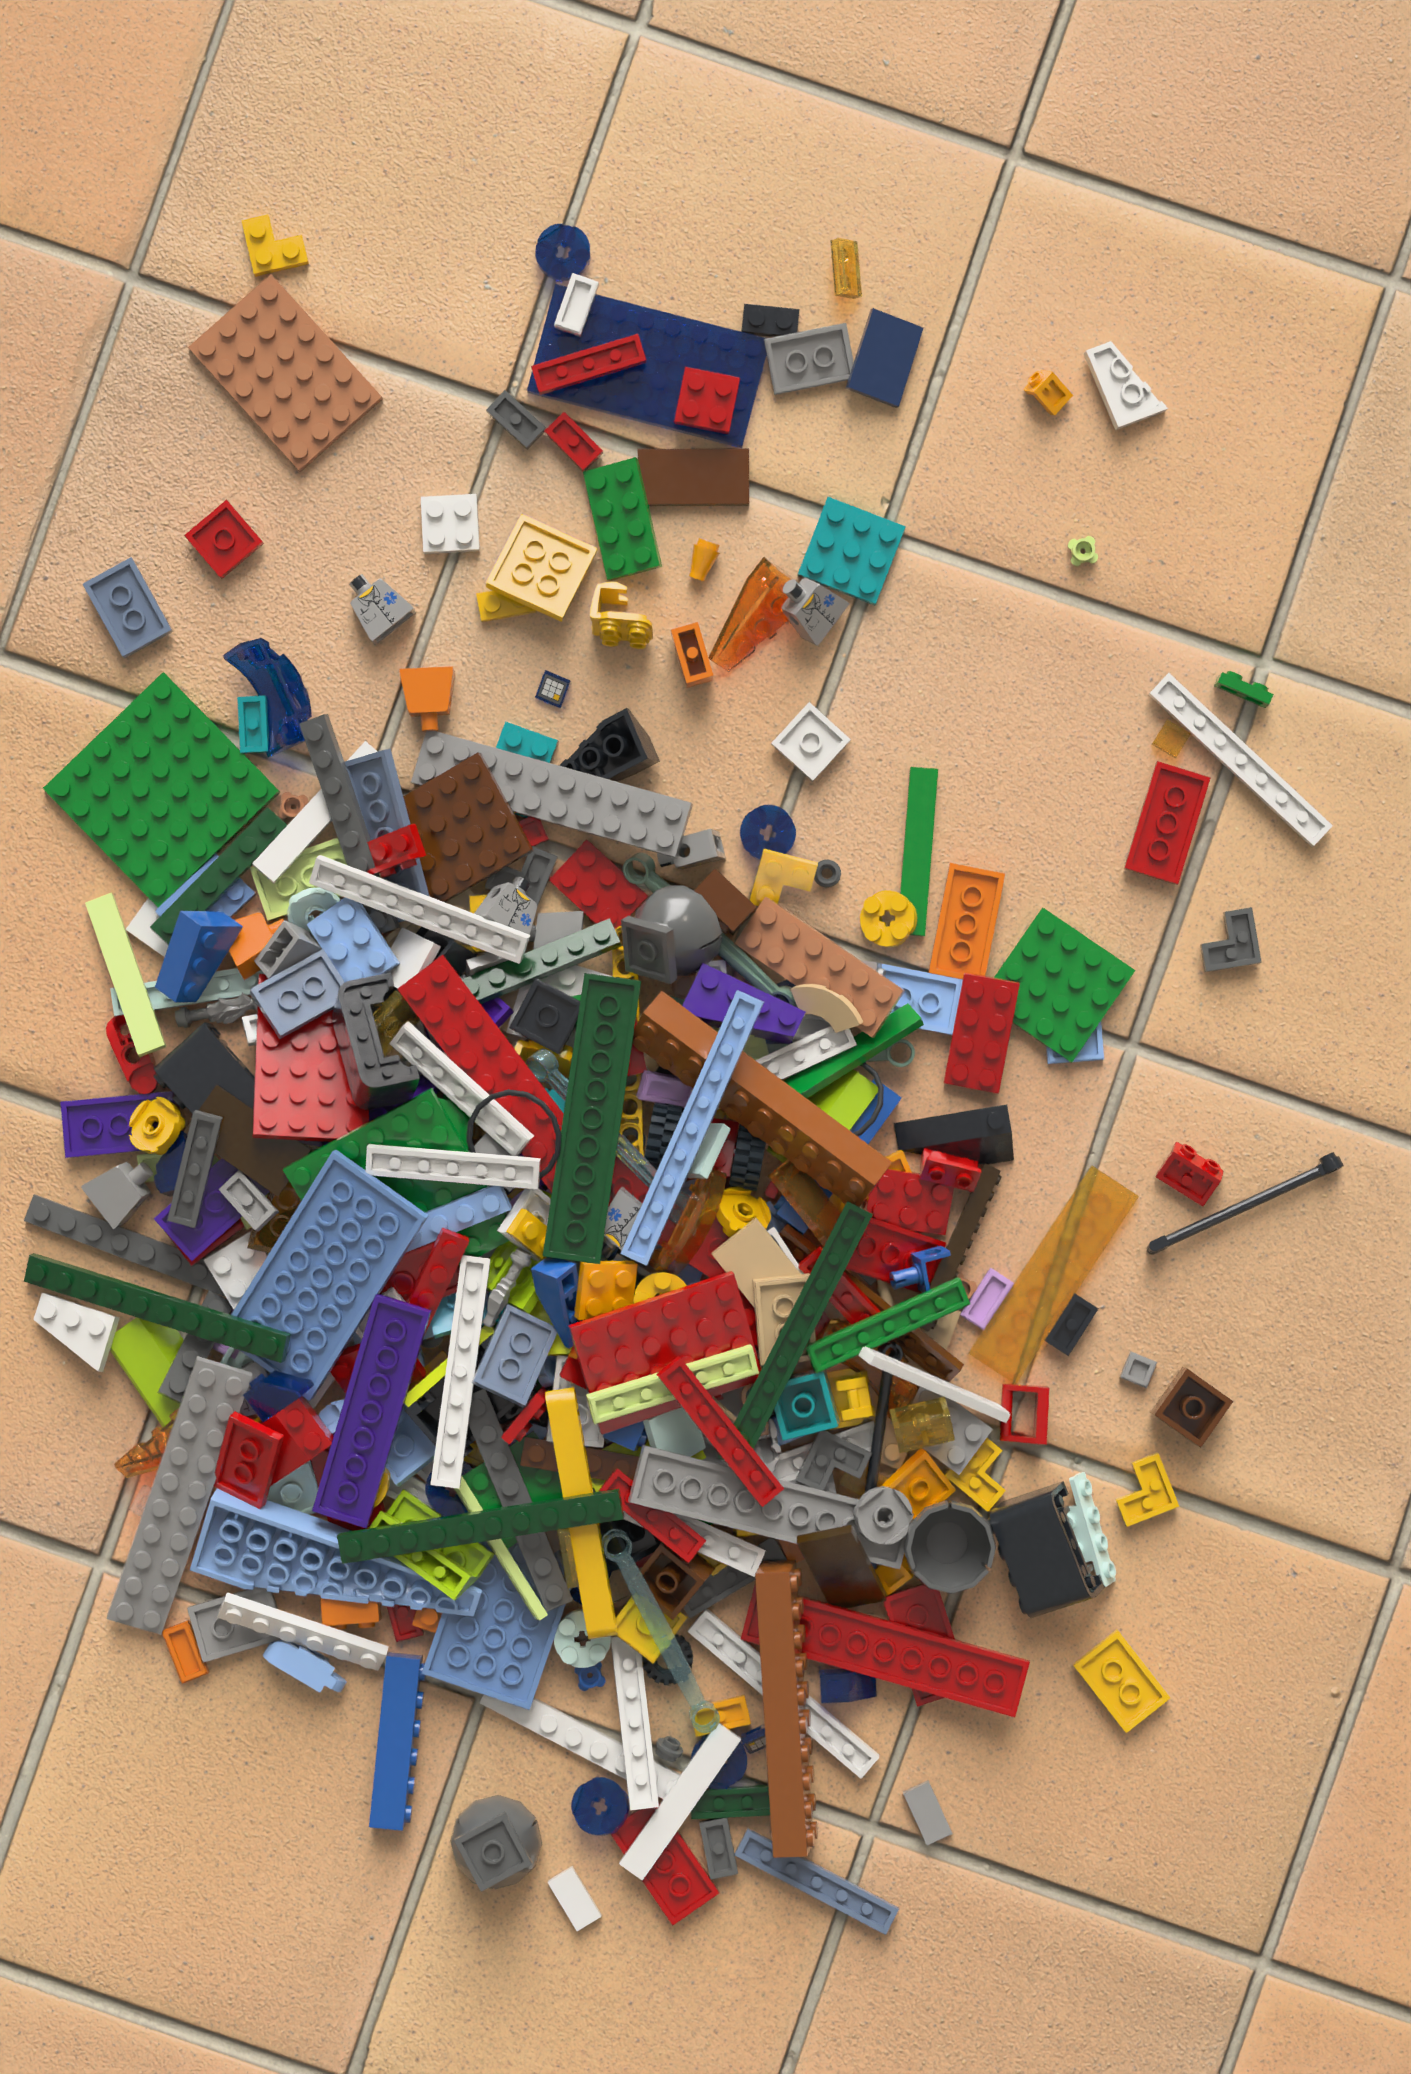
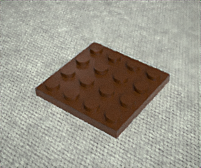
M479 752L403 796L410 824H416L426 853L425 857L420 858L431 898L447 902L534 851L486 761Z

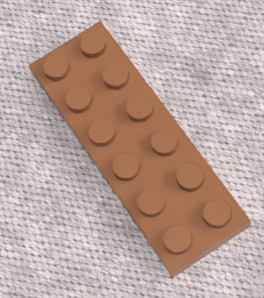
M768 897L763 899L734 943L796 986L803 984L822 985L838 995H843L853 1004L863 1020V1023L856 1027L872 1038L876 1036L905 992L904 989Z

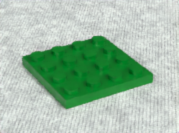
M1042 907L994 978L1020 983L1013 1024L1072 1063L1136 970Z

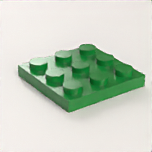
M532 1431L524 1436L520 1442L516 1441L510 1445L532 1502L563 1498L559 1472L520 1465L525 1437L539 1439L536 1433ZM484 1462L462 1475L483 1510L503 1507ZM516 1537L501 1539L507 1549L518 1543Z

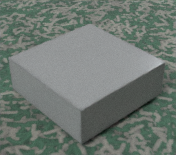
M1130 1351L1120 1378L1147 1388L1157 1362Z

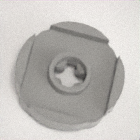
M886 1486L872 1488L862 1495L858 1504L854 1507L853 1515L856 1526L864 1538L878 1544H893L907 1534L912 1507L903 1493ZM880 1509L884 1511L888 1509L890 1512L887 1515L889 1520L886 1523L877 1519Z

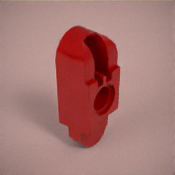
M114 1016L107 1023L106 1034L127 1082L138 1093L148 1094L154 1092L158 1087V1082L153 1077L156 1074L154 1070L156 1062L153 1053L142 1056L137 1063H131L128 1055L135 1048L130 1033L128 1035L121 1033V1028L127 1025L125 1016Z

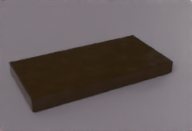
M219 1085L214 1087L198 1110L223 1117L215 1154L276 1196L280 1195L289 1182L283 1171L284 1167L308 1155L311 1150L299 1140L252 1138L253 1109ZM191 1122L188 1124V1126H187L186 1129L184 1130V1132H185L187 1135H188V1132H189V1128H190Z
M852 1525L797 1535V1545L828 1604L842 1608H851L886 1601V1591Z

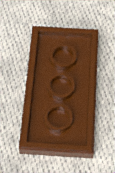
M749 448L638 449V461L649 506H749Z

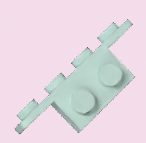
M1085 1472L1069 1478L1076 1505L1069 1506L1070 1512L1067 1513L1085 1562H1093L1096 1575L1100 1574L1104 1586L1107 1587L1116 1581V1569L1114 1563L1110 1561L1107 1550L1108 1541L1102 1533L1099 1522L1100 1513L1093 1502L1091 1495L1092 1485L1087 1479Z

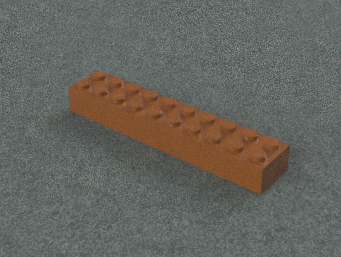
M661 991L642 1013L634 1029L632 1043L639 1051L645 1052L653 1058L660 1067L669 1070L677 1076L683 1084L694 1088L718 1032ZM742 1052L718 1108L724 1111L730 1119L736 1120L748 1129L751 1135L766 1142L774 1152L783 1155L791 1161L798 1170L807 1173L815 1179L821 1187L828 1189L839 1197L844 1204L849 1201L860 1207L892 1162L748 1054Z
M796 1560L762 1561L755 1573L773 1858L808 1857L811 1847L815 1846V1839L818 1838L817 1821H812L813 1811H816V1795L811 1793V1783H814V1766L809 1765V1758L813 1753L812 1737H807L808 1727L811 1726L810 1709H805L806 1698H809V1683L804 1681L803 1678L804 1670H807V1654L802 1653V1642L806 1640L805 1625H800L801 1614L804 1613L803 1597H798L799 1586H802L801 1568H797Z

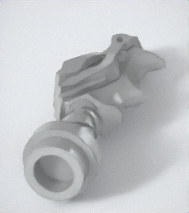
M242 992L241 996L237 999L226 1000L219 998L217 1003H208L206 1008L190 1011L187 1007H181L180 1010L175 1011V1019L178 1027L184 1028L190 1027L192 1021L207 1018L210 1022L233 1023L247 1010L257 1009V1004L253 997L250 998Z
M517 1248L515 1252H512L510 1258L513 1263L505 1278L501 1279L496 1289L492 1290L488 1298V1312L482 1321L485 1326H495L500 1312L508 1303L510 1291L516 1285V1279L523 1267H529L532 1262L530 1260L532 1255L521 1248Z

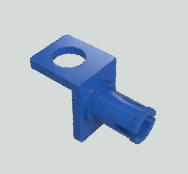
M943 1246L912 1253L913 1265L911 1268L889 1273V1278L894 1279L890 1280L893 1289L897 1290L898 1288L917 1284L918 1290L922 1293L930 1290L925 1262L951 1256L950 1251Z

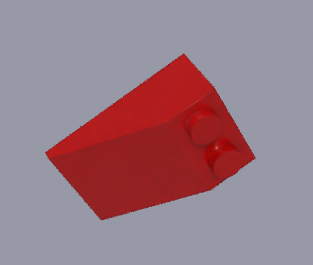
M300 1394L260 1423L284 1435L271 1486L310 1461L332 1444L334 1436L306 1398Z

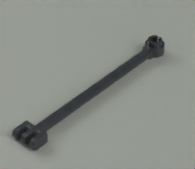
M1334 1152L1327 1154L1319 1159L1320 1165L1175 1232L1152 1240L1146 1250L1150 1255L1161 1252L1173 1244L1319 1177L1330 1174L1344 1165L1340 1157L1336 1156Z
M892 1341L891 1343L886 1342L878 1348V1352L885 1355L886 1351L891 1347V1352L887 1356L901 1361L903 1357L902 1348ZM882 1370L871 1445L872 1454L869 1459L865 1493L877 1487L893 1379V1374Z

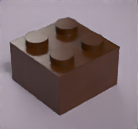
M716 868L694 890L702 895L714 910L721 931L724 934L729 932L734 935L756 911V906Z
M1182 1367L1150 1413L1201 1448L1234 1401L1189 1369Z
M661 1543L629 1584L670 1619L674 1620L715 1568L697 1553L687 1563Z

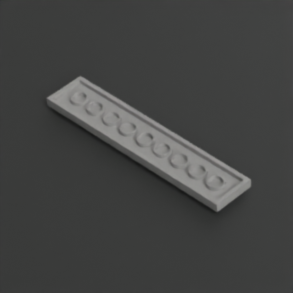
M426 731L411 783L422 786L479 752L482 754L514 813L677 858L693 807L691 802L437 731Z
M197 1356L107 1613L108 1620L162 1634L216 1480L215 1469L229 1416L235 1411L240 1412L252 1378V1372Z
M642 1445L628 1502L796 1544L797 1535L852 1525L870 1562L896 1569L901 1567L906 1535L893 1544H878L864 1538L856 1526L853 1515L854 1507L858 1504L859 1499L777 1479L784 1487V1490L765 1506L761 1507L730 1467ZM880 1509L878 1511V1521L882 1520L886 1523L889 1520L887 1518V1515L890 1513L888 1509L885 1511ZM912 1513V1515H911L910 1523L912 1522V1519H913V1515H914L913 1513Z

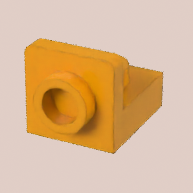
M1046 370L1037 371L1031 375L1027 386L1023 389L1026 394L1033 395L1045 410L1054 416L1073 397V394L1054 372Z
M905 1552L900 1569L884 1565H878L875 1569L888 1595L914 1576L911 1573L912 1570H909Z

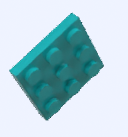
M827 497L797 576L807 578L822 586L875 606L906 526Z

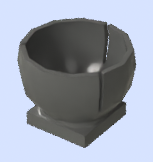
M666 886L656 890L636 910L635 918L627 916L621 920L625 971L671 984L677 980V976H688L699 972L703 963L707 965L719 954L722 931L717 915L702 895L686 886Z
M946 1500L925 1507L909 1524L903 1549L909 1570H912L911 1573L927 1588L952 1594L975 1587L990 1572L985 1565L992 1568L996 1543L990 1523L973 1506L952 1500L947 1502Z
M501 1795L475 1800L458 1815L454 1824L450 1843L456 1866L472 1883L478 1885L481 1892L487 1888L499 1889L519 1883L536 1866L541 1850L542 1839L538 1821L535 1820L536 1817L521 1801Z

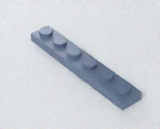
M747 1828L734 1853L740 1859L885 1935L899 1910L897 1906L804 1857L773 1858L772 1840Z

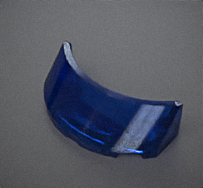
M263 638L240 643L223 655L224 660L233 665L247 678L258 696H267L269 725L267 757H272L303 743L305 739L300 723L308 721L312 717L308 691L302 682L299 672L283 653L279 656L270 648L269 642Z

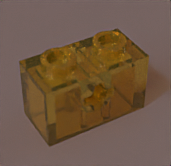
M945 1397L889 1410L899 1453L955 1440L951 1416Z

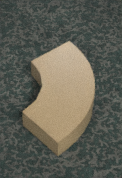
M803 984L790 989L797 1007L805 1011V1015L813 1014L822 1017L830 1023L835 1033L863 1023L857 1009L847 998L826 989L825 986Z

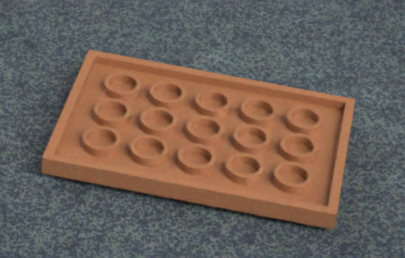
M272 274L188 347L299 472L303 471L383 400L375 388Z

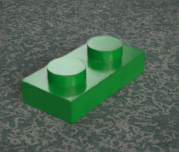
M1232 671L1222 672L1217 677L1214 687L1263 708L1270 704L1274 695L1268 692L1269 688L1257 682H1253L1251 685L1242 681L1243 677Z

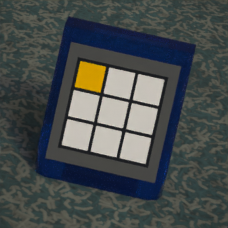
M545 670L535 698L561 709L572 683L569 679Z
M765 1724L741 1735V1741L749 1754L766 1748Z

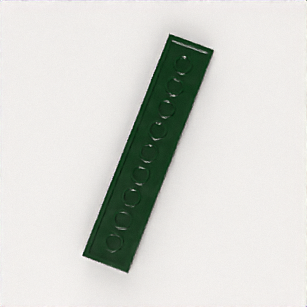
M584 973L561 1128V1150L556 1162L543 1257L600 1264L641 981Z

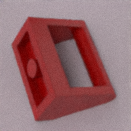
M1002 1384L1001 1406L1009 1411L1011 1415L1007 1423L1000 1422V1441L1047 1445L1050 1390L1048 1386ZM1013 1391L1035 1392L1033 1436L1011 1435Z

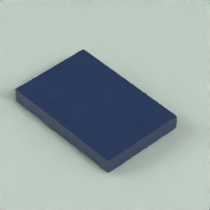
M872 308L869 312L845 389L892 407H899L924 328Z

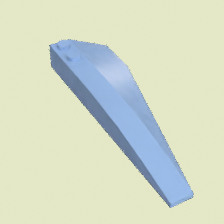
M218 1488L210 1500L190 1567V1571L242 1589L253 1590L254 1587L265 1588L267 1592L279 1593L282 1590L295 1592V1595L299 1596L315 1594L320 1595L323 1599L365 1604L373 1601L381 1602L382 1606L390 1607L398 1604L410 1606V1609L414 1610L431 1608L436 1609V1612L472 1617L475 1614L482 1593L481 1589L471 1585L455 1601L394 1556L342 1564L337 1535L350 1532L351 1530L269 1500L266 1501L265 1506L258 1509Z

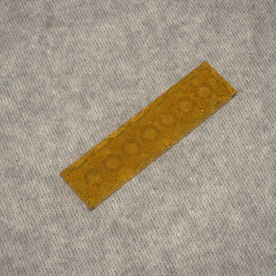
M1091 1165L968 1353L1016 1385L1074 1293L1077 1292L1139 1196Z

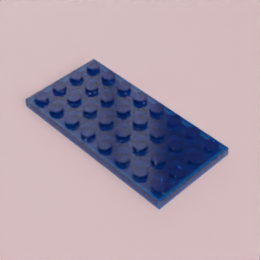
M555 284L534 365L635 334L639 335L647 363L539 395L532 372L527 393L743 448L767 356L764 339L767 338L597 294L580 337L554 328L567 290L566 286ZM685 367L740 377L729 434L674 424Z

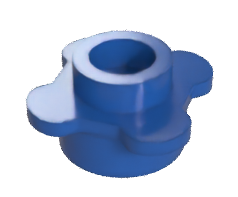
M601 1662L587 1668L575 1667L574 1671L579 1678L578 1687L580 1690L587 1691L595 1686H604L606 1679L601 1673ZM592 1673L593 1677L589 1678L587 1674Z

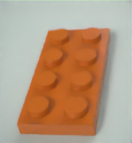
M954 863L949 864L928 973L963 979L965 972L982 976L986 975L1005 873Z

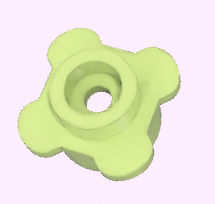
M1087 536L1079 540L1071 539L1069 541L1068 548L1071 550V563L1074 566H1080L1081 563L1085 562L1093 564L1097 561L1098 554L1095 553V539L1093 537ZM1085 549L1086 552L1082 554L1080 550Z

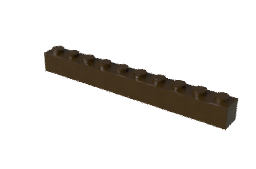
M988 1164L982 1166L981 1176L974 1192L970 1193L946 1246L951 1256L941 1258L929 1284L930 1289L957 1278L959 1274L957 1268L959 1264L963 1265L965 1261L966 1248L970 1249L973 1243L971 1237L973 1233H977L980 1227L978 1223L980 1217H984L988 1209L985 1207L987 1201L991 1202L995 1192L992 1190L994 1185L998 1186L1002 1176L999 1175L1001 1170ZM938 1320L919 1328L929 1332L930 1329L935 1328Z

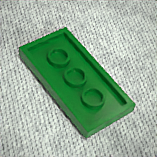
M634 457L584 471V480L607 580L613 581L662 567L638 459Z

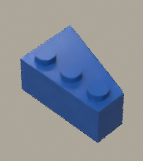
M180 911L155 988L175 1003L197 1002L243 926L222 911Z

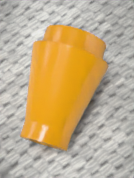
M698 539L697 544L693 546L690 577L705 581L708 572L720 554L718 552L720 545Z

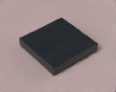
M535 978L509 1029L560 1055L577 1024L580 1001Z

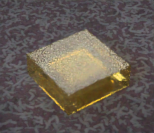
M1167 719L1152 745L1173 758H1177L1191 733Z

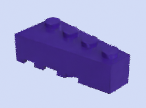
M704 963L702 964L682 1005L684 1008L711 1028H720L735 993L739 990L764 1002L750 1035L761 1039L791 1044L806 1013L805 1011Z

